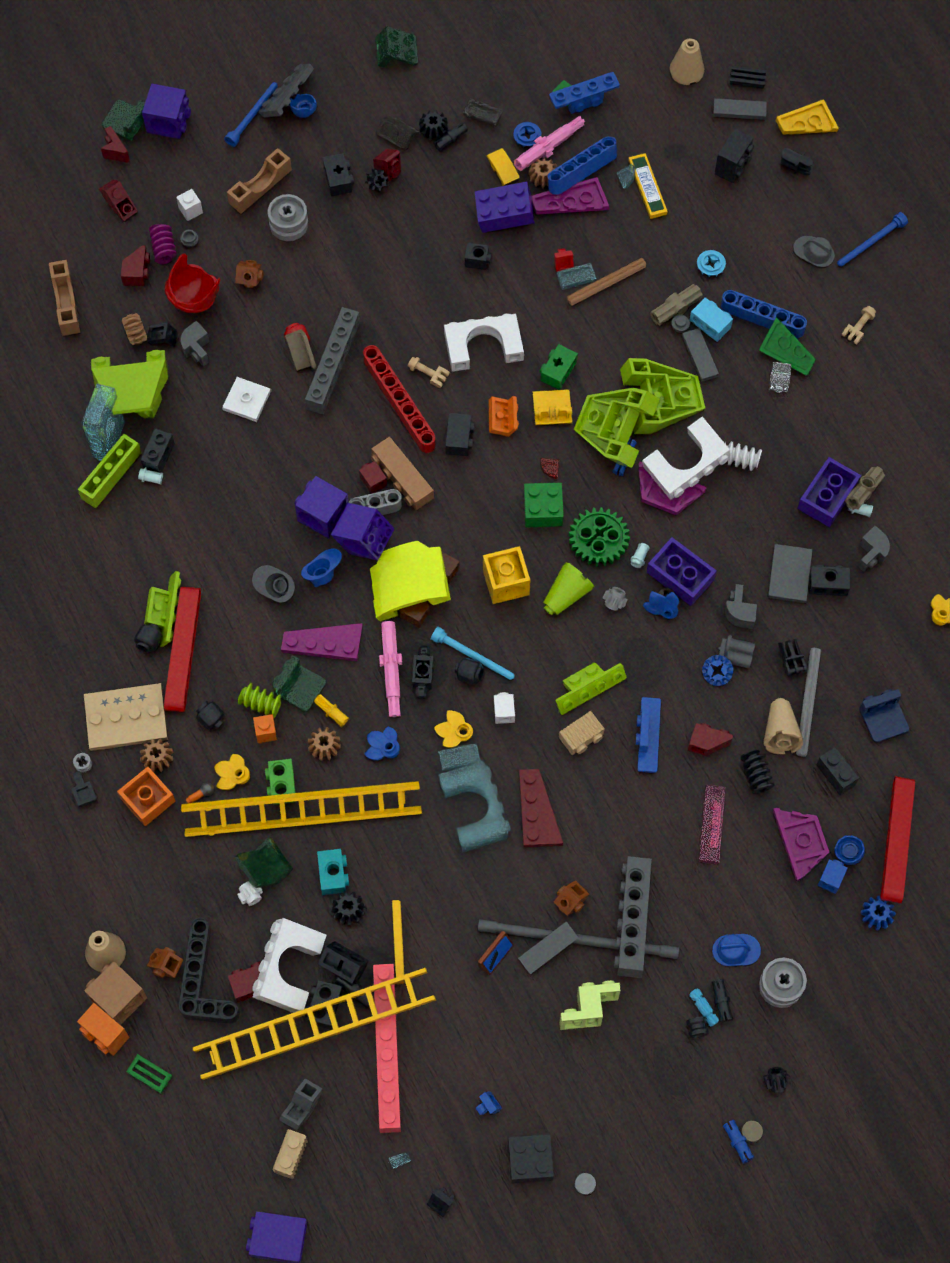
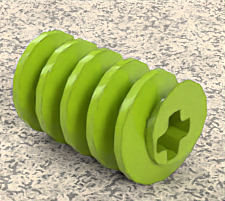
M253 683L244 687L238 697V704L244 703L246 708L251 705L252 710L258 708V712L263 713L265 711V715L273 714L274 719L280 709L281 695L279 694L276 698H273L274 692H271L267 696V689L260 693V686H257L254 690L252 689Z

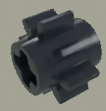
M372 168L371 173H366L367 180L365 183L370 184L369 189L381 191V187L387 186L386 179L388 177L383 175V170L379 169L377 172L376 169Z
M772 1067L768 1070V1075L763 1076L767 1089H771L774 1093L785 1091L786 1085L790 1084L787 1071H783L781 1067Z

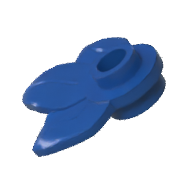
M651 591L649 602H645L643 607L651 614L673 619L678 615L677 606L679 599L673 592L665 597Z
M387 727L383 733L380 731L368 733L367 740L371 747L365 752V756L377 761L384 757H396L400 751L396 731L391 727Z

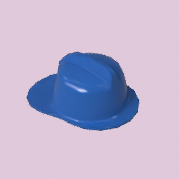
M337 549L325 550L303 567L301 571L302 577L310 580L315 587L329 583L334 576V568L342 559L341 552Z
M729 934L721 936L715 941L712 953L716 961L724 966H743L753 964L758 960L761 954V947L759 942L751 935Z

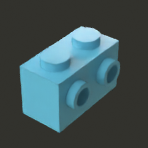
M704 298L691 311L689 321L718 342L731 329L733 318L728 312L718 308L715 302Z

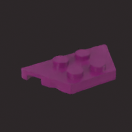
M639 462L641 502L677 515L706 491L707 487L696 484L693 487L689 486L686 488L684 493L678 498L674 497L670 500L643 467V463Z
M774 808L773 813L797 882L829 854V849L816 815H804L796 811L787 812L780 810V808Z

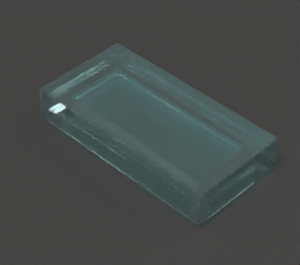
M591 263L561 270L556 274L562 290L596 281V275Z
M477 743L438 751L442 771L481 763Z

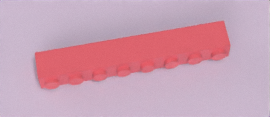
M394 964L373 965L374 985L395 978ZM394 984V985H391V988H392V991H393V994H394V997H395V984ZM386 988L374 991V1000L378 1014L392 1010ZM395 1014L375 1021L380 1133L401 1132Z

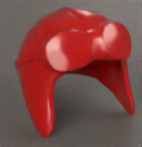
M181 254L173 265L166 281L165 294L171 304L178 310L186 313L203 312L213 305L216 294L219 291L220 278L216 279L198 265H188L187 255Z

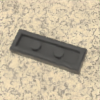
M714 98L713 117L765 120L767 102Z
M700 328L682 333V338L701 382L718 377V370Z
M566 921L518 957V959L527 971L532 974L579 937Z

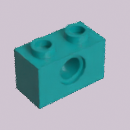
M341 849L318 851L322 895L344 893L346 891L345 886H349L348 874H344L343 868L347 867L346 855H342ZM333 868L339 870L336 875H330L328 872Z

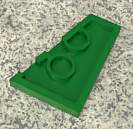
M776 317L759 351L808 376L817 359Z

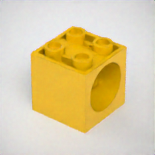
M520 546L483 555V573L493 604L530 595V577Z

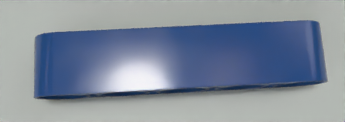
M605 137L548 173L549 192L555 195L561 194L613 161L617 157L616 139Z
M727 290L723 293L721 309L723 311L769 329L777 317L783 320L782 323L796 338L804 335L807 320L802 315L733 290Z

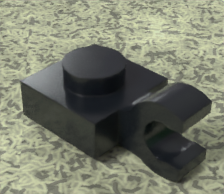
M80 771L72 773L77 786L71 789L78 807L96 802L97 798L91 782L84 783Z

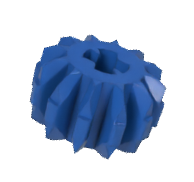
M880 895L876 897V900L870 897L868 902H864L862 905L864 909L861 910V914L865 916L862 921H869L868 928L875 925L876 930H879L881 926L887 929L888 924H892L894 921L892 917L896 915V912L891 910L894 905H887L888 901H881ZM877 910V912L880 911L882 914L879 916V914L876 915L874 912Z

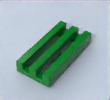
M137 1054L126 1071L160 1094H162L168 1081L173 1077L139 1054ZM138 1061L165 1076V1079L162 1080L137 1064ZM136 1068L137 1070L154 1079L161 1085H155L154 1083L150 1082L138 1073L134 1072L133 1069Z

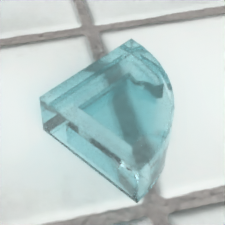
M632 164L617 172L624 189L631 185L635 177V167Z
M407 1152L388 1158L393 1169L411 1160Z

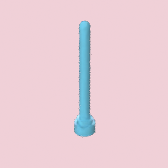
M439 626L431 636L432 641L440 642L441 644L444 642L468 657L480 661L484 666L507 679H514V673L450 638L445 633V630Z

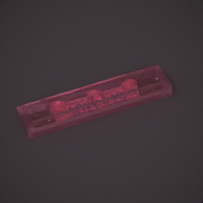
M706 785L699 862L719 864L726 787Z

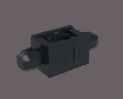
M420 646L418 655H414L412 689H416V697L418 699H425L427 689L432 690L433 656H430L428 646ZM422 667H425L427 671L424 678H421V674L418 673L422 670Z

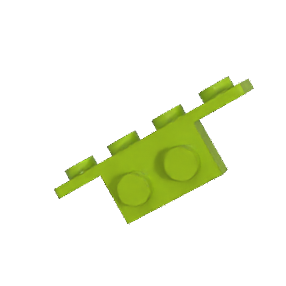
M175 571L170 576L168 591L155 587L149 589L144 624L149 625L152 623L162 629L163 637L160 642L162 647L171 642L173 638V631L171 630L176 619L174 609L179 599L177 590L181 585L180 572Z
M594 662L564 679L563 684L569 692L555 700L559 713L564 715L625 680L627 677L623 665L619 663L604 672Z

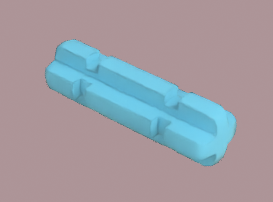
M694 989L690 992L691 999L696 1002L695 1005L702 1016L706 1017L708 1025L710 1027L714 1026L719 1021L716 1014H713V1009L705 997H702L703 994L700 989Z

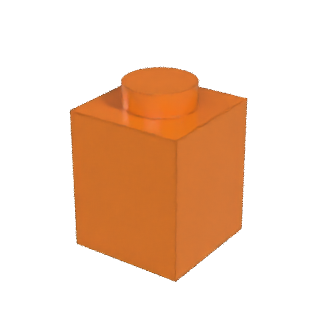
M273 714L253 717L258 743L277 740Z

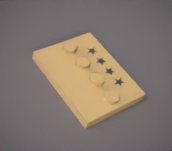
M161 683L84 694L90 751L150 743L151 739L155 742L159 739H162V741L168 740Z

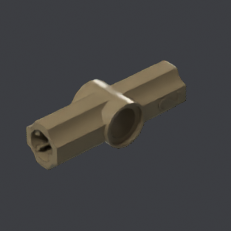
M692 284L679 294H671L665 300V303L650 312V316L653 322L660 326L672 317L684 314L689 306L702 298L703 294L697 285Z
M878 466L871 467L865 476L861 477L859 483L845 499L848 508L859 510L863 503L870 498L872 492L885 477L883 469Z

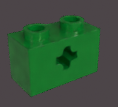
M558 344L555 350H551L547 364L544 363L539 373H541L542 382L561 390L577 363L578 353Z

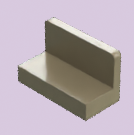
M303 330L284 335L295 369L298 371L309 366L313 369L317 368L307 335Z

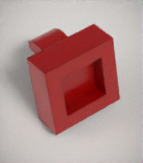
M565 248L557 249L558 253H554L556 272L574 269L572 250L566 251Z

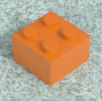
M148 766L117 791L120 799L144 826H147L176 802L171 791Z
M95 1003L77 1021L82 1035L90 1042L95 1040L94 1043L97 1045V1048L105 1055L109 1052L114 1056L130 1038L125 1029Z

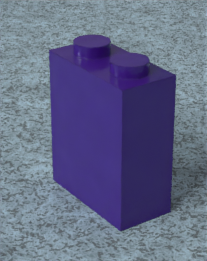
M256 1211L255 1217L251 1218L250 1230H253L252 1238L247 1240L246 1251H249V1256L253 1258L301 1263L307 1219Z

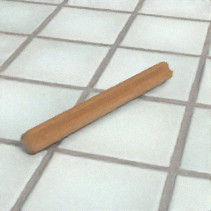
M640 258L568 295V303L574 305L644 269L646 262L643 258Z

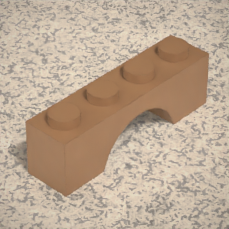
M277 148L265 159L261 170L253 179L244 183L239 181L227 191L228 203L242 214L292 171L290 158Z
M67 260L49 263L62 336L81 333Z

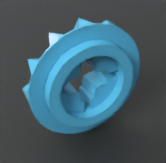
M714 250L704 251L697 259L698 269H700L702 274H707L709 277L711 275L717 277L719 273H723L726 265L724 256ZM708 259L711 263H715L714 268L708 265Z

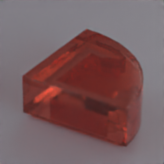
M541 458L540 464L544 473L551 478L558 479L559 459Z

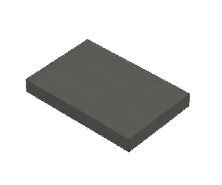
M780 544L774 545L768 598L806 603L812 549Z

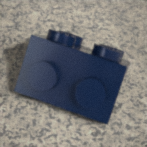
M892 689L886 690L876 697L874 695L868 696L861 703L859 711L875 743L909 731V725L898 703L901 698L899 689L894 691Z

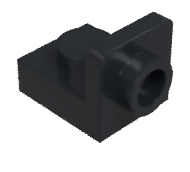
M168 322L149 325L147 337L149 344L166 342L171 347L175 346L177 330Z

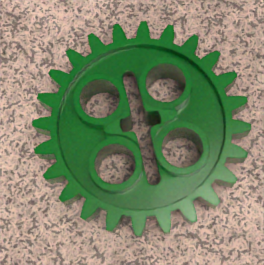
M602 507L599 512L593 508L592 513L586 509L585 516L579 513V520L574 518V525H570L571 531L569 532V544H573L571 550H577L575 556L582 555V562L588 559V565L595 561L597 567L599 562L606 566V561L613 564V558L620 560V554H625V549H628L629 545L627 542L630 541V536H627L630 530L626 529L627 523H622L623 517L616 518L617 512L611 515L610 509L605 513ZM603 523L604 526L599 527L596 524ZM582 534H589L590 537L585 538ZM615 536L617 539L611 540L608 537ZM601 547L603 550L596 551L594 548Z

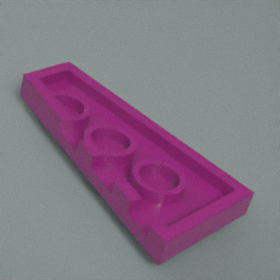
M598 177L578 182L561 194L555 195L547 191L531 196L532 206L536 214L609 210V204Z
M363 623L284 632L281 652L358 661Z

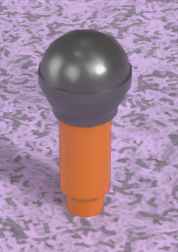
M208 782L203 783L198 791L186 798L187 803H193L203 796L212 795L214 792L213 785Z

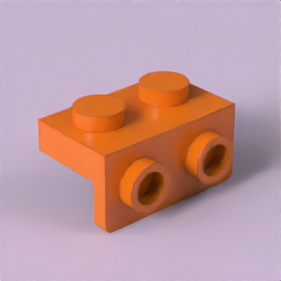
M493 396L489 399V433L509 437L518 429V404L516 396H512L509 400Z

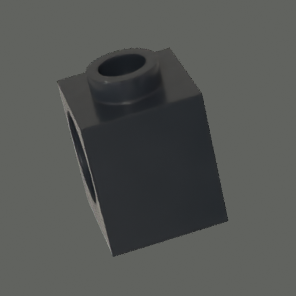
M467 242L465 267L486 270L487 263H491L492 253H489V245Z

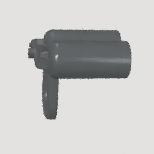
M728 635L727 639L722 638L721 646L718 648L719 655L728 658L732 665L750 669L755 643L734 639L732 635Z

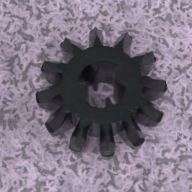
M430 110L428 114L423 113L422 118L419 120L420 133H423L424 138L429 136L430 141L432 138L438 140L439 136L445 135V132L448 130L447 117H444L443 112L438 114L437 110L434 113H431Z
M344 891L345 896L342 897L341 894H337L338 900H332L334 907L331 908V912L335 913L334 919H340L341 924L348 920V924L352 925V919L359 922L358 916H364V911L361 909L365 908V903H361V896L356 897V892L353 891L349 896L348 891ZM345 906L352 907V910L345 909Z

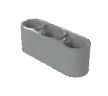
M395 489L355 497L349 501L352 504L375 508L382 515L397 512L402 507L401 493ZM391 499L398 500L394 503L390 502ZM373 503L379 504L377 507L371 506Z

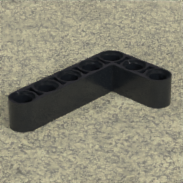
M196 918L190 927L179 1009L183 1017L189 1020L234 1023L240 1016L238 1007L234 1002L201 998L211 929L204 918ZM203 925L206 927L204 932H196L198 926ZM196 945L203 946L200 952H193V948ZM197 964L200 966L197 972L190 971L193 965ZM195 984L197 989L194 992H188L187 988L189 985ZM192 1004L194 1009L191 1012H185L184 1008L186 1005ZM208 1006L215 1008L211 1014H205L204 1011ZM228 1008L235 1010L232 1016L224 1015Z

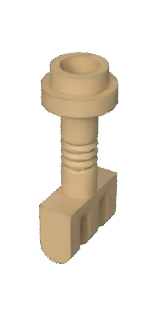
M870 306L862 309L861 313L863 315L854 327L848 324L842 333L843 337L848 332L851 333L848 337L849 341L856 336L857 338L854 340L856 345L864 336V333L860 331L868 319L873 320L876 311Z
M412 357L408 364L410 370L414 371L417 369L432 377L430 384L441 388L443 386L442 382L446 381V377L449 376L450 372L440 366L435 371L420 363V358Z

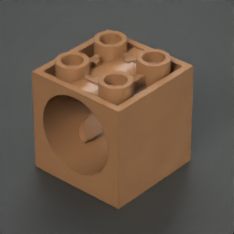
M113 961L111 964L103 967L100 972L101 974L96 979L93 978L87 983L84 991L92 1003H95L121 1025L147 999L144 990Z

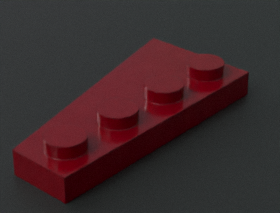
M539 769L519 770L523 847L563 846Z

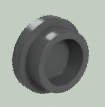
M185 230L180 240L185 247H193L198 243L199 238L193 230Z
M677 315L672 319L671 325L676 332L682 333L689 328L690 321L684 315Z

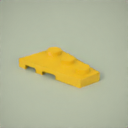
M824 99L776 117V122L783 135L838 132L839 129Z

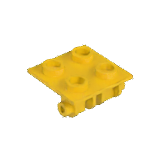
M569 390L533 392L535 425L572 423Z

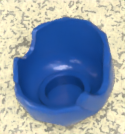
M296 94L295 99L292 100L290 98V109L297 117H309L317 108L316 99L310 94Z
M853 835L840 838L835 845V855L845 865H855L864 857V844L861 839Z

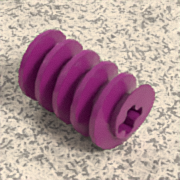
M163 224L150 226L149 231L155 262L162 265L171 262L172 258L177 255L174 239L172 238V227Z

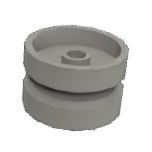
M286 194L276 197L269 204V225L275 237L284 241H295L306 233L308 228L307 208L302 199L295 195Z
M785 957L774 959L767 964L761 974L759 981L760 994L767 1003L774 1007L785 1008L797 1003L806 988L807 978L805 971L793 959Z

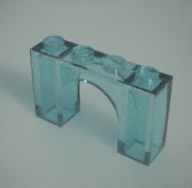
M96 384L81 422L92 456L98 460H102L116 444L125 424L122 414L113 415L112 413L117 399L115 388Z
M484 761L439 774V783L444 798L465 792H474L484 797L489 806L488 813L482 820L457 828V836L463 852L508 839V832L511 831L508 820H504L502 813H505L502 802H498L496 798L498 795L497 787L495 784H491L490 781L492 777L490 767H486Z

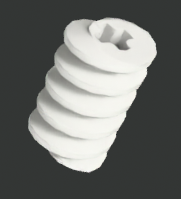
M732 441L727 446L730 449L728 465L735 461V467L742 463V469L749 465L750 471L758 467L762 453L761 449L756 454L754 447L748 451V446L745 445L741 450L740 443L735 448Z

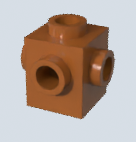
M254 260L240 261L236 266L235 283L244 284L245 287L249 288L257 286L263 280L264 271L261 270L262 264H257Z
M575 880L558 890L556 893L558 897L554 903L567 916L573 912L577 914L585 906L583 902L589 896V893Z
M156 948L150 956L147 967L153 970L152 973L160 978L164 976L175 978L183 959L175 955L176 952L170 948Z

